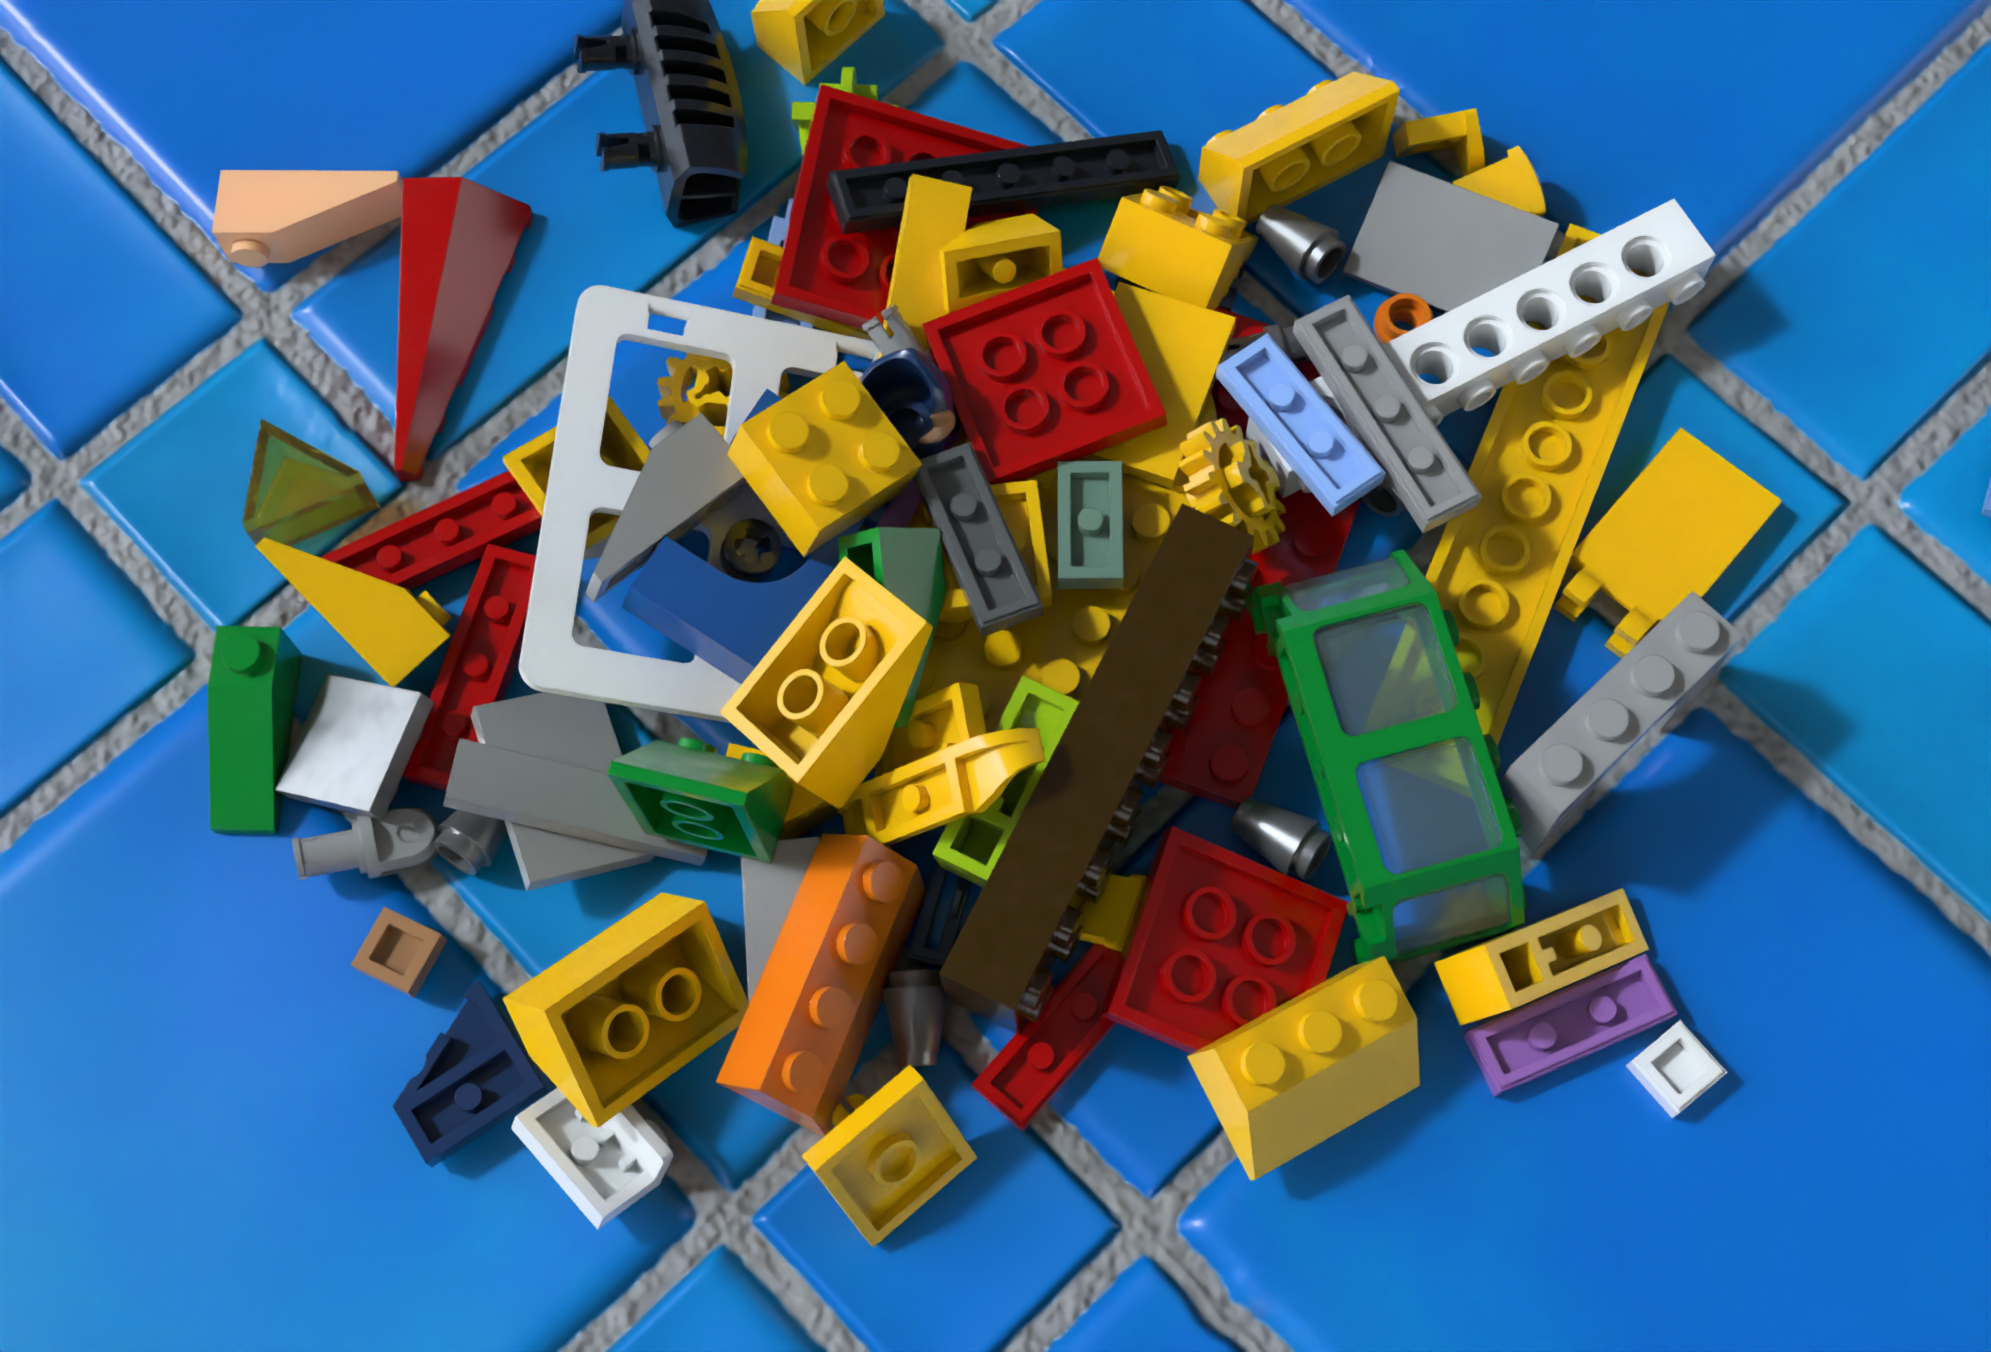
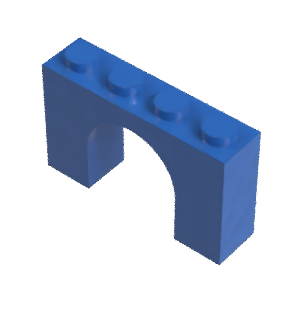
M766 389L744 422L782 398ZM891 501L806 555L803 566L796 572L773 582L752 583L730 577L665 536L630 586L622 608L742 685L824 583L829 574L840 563L837 538L857 533L862 524L869 529L875 528Z

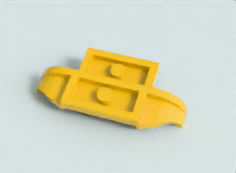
M957 682L915 701L908 727L892 730L882 758L874 766L876 778L861 783L840 810L837 809V813L842 816L845 834L868 835L891 849L890 846L959 818L971 814L984 813L1002 795L1008 783L1017 773L1028 766L1045 761L1039 728H1016L987 733L978 685L973 683Z

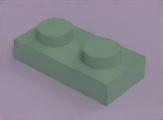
M1058 461V589H1123L1122 461Z

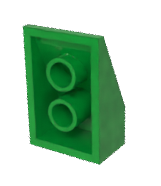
M680 738L678 744L656 740L611 761L607 775L645 834L772 864L792 797L793 787L787 773L780 769L769 757L756 753H743L741 759L717 754L715 747L703 741Z

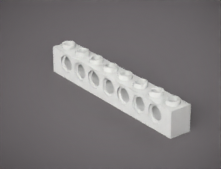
M1672 199L1383 344V347L1437 427L1442 422L1444 416L1461 407L1465 411H1471L1482 406L1494 396L1497 389L1514 380L1517 384H1524L1533 380L1545 371L1549 362L1565 354H1568L1571 358L1584 354L1600 341L1602 335L1618 327L1622 331L1635 328L1644 322L1653 313L1655 308L1669 301L1674 305H1679L1691 299L1704 287L1705 281L1703 279L1716 254L1677 201ZM1630 269L1640 270L1648 277L1639 276ZM1578 295L1589 296L1597 301V303H1588ZM1525 321L1538 322L1547 330L1534 329L1527 325ZM1481 347L1488 349L1495 356H1481L1474 352L1472 348ZM1432 374L1443 383L1430 384L1423 381L1418 375ZM1320 376L1310 381L1309 383L1372 456L1323 378ZM1249 417L1245 440L1250 441L1253 439L1257 444V454L1262 460H1268L1270 467H1274L1280 483V490L1278 492L1281 497L1285 498L1301 489L1304 493H1310V489Z

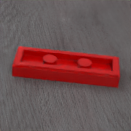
M1095 943L1054 989L1038 1022L1034 1023L1027 1020L1019 1034H1015L971 1084L972 1089L1022 1133L1117 1024L1100 1016L1121 955L1120 951L1111 950L1102 944Z

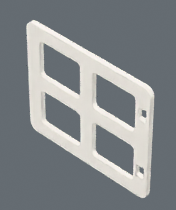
M592 286L582 292L575 310L519 660V672L529 687L541 692L731 723L720 711L741 684L698 656L694 655V660L689 663H679L581 646L572 637L589 518L595 513L620 516L640 475V471L609 466L600 458V447L616 345L620 341L628 340L727 361L733 370L724 439L729 445L740 425L745 421L765 390L769 389L776 395H779L782 375L791 373L817 378L836 366L837 352L872 359L873 363V361L877 360L879 349L873 341L610 286ZM649 313L687 321L683 336L647 329ZM853 371L857 378L863 375L862 372ZM747 481L737 497L693 529L702 531L709 538L707 563L726 575L728 574L722 567L719 556L721 544L731 527L741 520L753 518L765 521L776 530L780 536L782 546L797 548ZM862 524L857 532L869 530V528ZM745 538L740 549H736V552L739 556L744 552L747 554L744 561L753 564L757 563L759 548L755 549L757 541Z

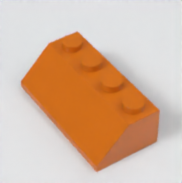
M822 834L716 1083L818 1135H827L832 1124L833 1112L841 1102L884 998L882 989L888 988V972L895 971L926 895V888L916 864L868 835Z

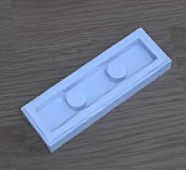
M1268 333L1217 366L1216 378L1332 517L1383 483L1385 471Z

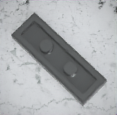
M968 442L921 459L922 465L913 477V480L934 528H940L942 547L981 637L1043 615L1041 599L971 443Z

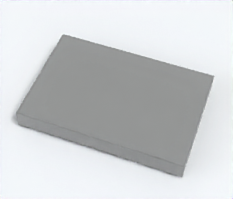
M1389 160L1344 267L1343 276L1393 295L1401 293L1415 294L1424 299L1430 309L1445 314L1541 266L1559 224Z
M542 692L474 706L471 713V719L479 743L604 773L608 772L612 760L622 756L604 702ZM504 821L526 891L651 862L654 855Z

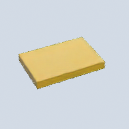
M1118 282L1113 295L1166 412L1167 425L1080 459L1085 461H1122V473L1174 489L1180 472L1178 462L1185 459L1184 454L1179 448L1180 443L1188 440L1186 434L1198 427L1216 380L1217 366L1223 362L1236 328V317Z

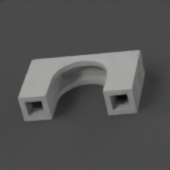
M1694 591L1684 598L1510 765L1499 785L1504 799L1511 798L1517 807L1522 824V835L1517 837L1520 850L1529 858L1575 814L1600 780L1653 726L1660 731L1705 687L1743 638V635Z

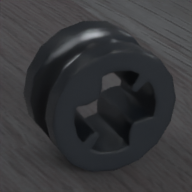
M753 518L739 521L731 527L721 544L719 556L722 567L729 576L735 579L752 583L760 582L770 575L781 557L782 544L780 536L765 521ZM745 538L757 541L755 549L760 547L765 549V553L761 554L756 564L744 561L747 555L745 552L740 556L736 552V549H740Z

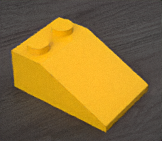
M844 556L722 708L720 713L794 781L840 810L882 758L933 626Z

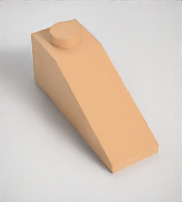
M221 170L212 234L230 263H238L247 267H262L267 263H290L401 217L402 178L398 171Z

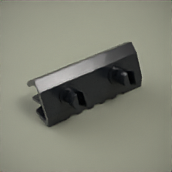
M625 0L621 18L623 30L621 36H612L611 34L583 36L582 34H576L573 47L574 59H579L577 72L586 73L588 71H609L623 68L628 70L629 74L634 77L646 128L644 133H597L596 156L601 157L599 170L604 172L612 169L651 167L653 173L657 175L666 216L674 228L737 213L740 178L748 175L749 151L747 130L732 61L709 0Z

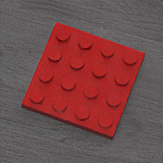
M821 84L816 96L770 304L863 329L862 325L876 316L883 326L884 318L881 312L887 306L900 227L842 234L826 185L830 171L1029 146ZM1037 209L967 218L965 231L976 223L1032 213L1036 215Z

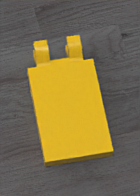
M1680 427L1573 551L1568 566L1575 570L1577 574L1564 588L1563 595L1553 608L1574 623L1602 590L1629 611L1613 631L1614 634L1604 645L1622 659L1692 591L1703 598L1771 517L1782 500Z

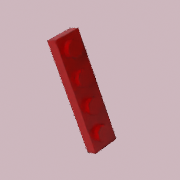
M508 470L323 555L321 558L411 590L482 557L487 544L504 547L540 530L542 516Z
M487 544L430 695V699L434 701V704L425 722L422 736L416 743L403 773L407 781L446 791L459 739L479 742L471 719L473 707L503 701L521 653L536 560L535 555Z

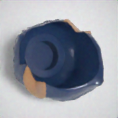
M911 347L897 350L873 361L864 371L863 375L858 378L919 460L940 453L956 423L951 388L943 372L925 352H920Z

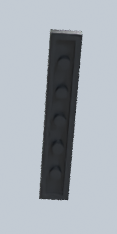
M1157 130L830 171L826 185L842 234H851L900 227L908 181L912 174L972 187L967 218L1120 198L1143 193L1144 189L1158 191L1160 186L1175 189L1180 180V175L1163 131Z

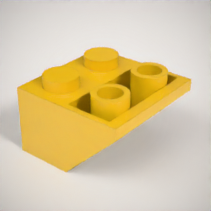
M1160 186L1158 191L1144 189L1143 193L1121 197L1097 259L1102 269L1153 292L1215 310L1223 297L1227 295L1229 286L1234 278L1238 277L1240 267L1244 260L1245 263L1247 262L1259 237L1244 231L1247 222L1242 218L1219 209H1214L1212 215L1203 213L1190 207L1193 201L1191 196L1167 186Z

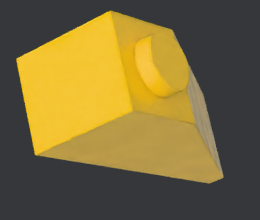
M264 537L255 545L272 565L391 687H397L453 636L444 627L452 617L426 590L416 598L409 589Z
M1621 888L1434 962V965L1458 1023L1461 1026L1514 1009L1645 952L1649 948L1624 889Z

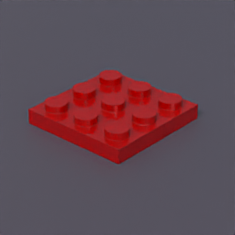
M1097 258L922 324L937 367L943 372L951 388L954 409L967 441L971 443L989 485L1020 482L1058 467V461H1075L1167 425L1166 412Z
M1171 826L1162 833L1100 1016L1192 1054L1324 982L1347 913L1346 904L1349 902Z

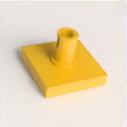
M910 1064L869 1099L862 1094L846 1097V1101L855 1111L849 1114L839 1103L832 1115L834 1129L802 1155V1158L873 1248L978 1158L924 1078Z

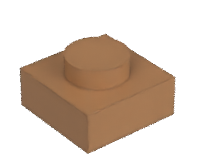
M384 907L352 961L351 966L358 972L415 999L447 939L442 934Z

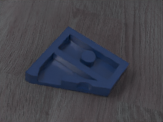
M480 981L469 987L464 995V998L467 1000L446 1034L440 1032L426 1054V1061L422 1071L409 1080L392 1106L425 1163L431 1167H434L549 1092L489 992Z

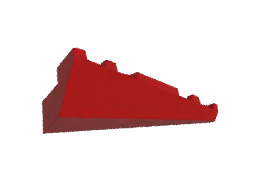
M464 177L403 178L394 451V472L400 481L421 480L424 473L422 464L435 434H441L446 422V408L456 386H462L494 312L493 300L505 272L510 273L516 261L515 249L524 228H530L533 221V211L530 205Z

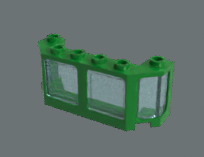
M1404 549L1392 552L1386 560L1282 586L1281 582L1278 581L1255 587L1247 608L1255 634H1267L1268 642L1266 648L1269 657L1276 655L1351 897V901L1346 904L1349 917L1354 916L1360 938L1350 941L1357 964L1385 956L1389 965L1506 934L1525 923L1524 912L1527 911V898L1522 885L1520 846L1517 837L1522 835L1520 815L1511 798L1504 799L1496 773H1499L1501 770L1500 755L1490 734L1483 735L1475 710L1480 708L1479 691L1472 674L1469 671L1462 672L1455 648L1459 646V632L1455 618L1449 609L1442 610L1435 589Z

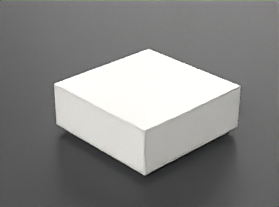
M1681 1020L1626 1065L1671 1118L1678 1115L1727 1073Z

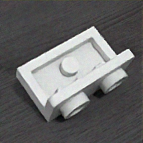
M558 1088L516 1115L511 1127L597 1230L661 1183L673 1158L667 1138L660 1127L651 1120H644L632 1105H629L597 1128L590 1125Z

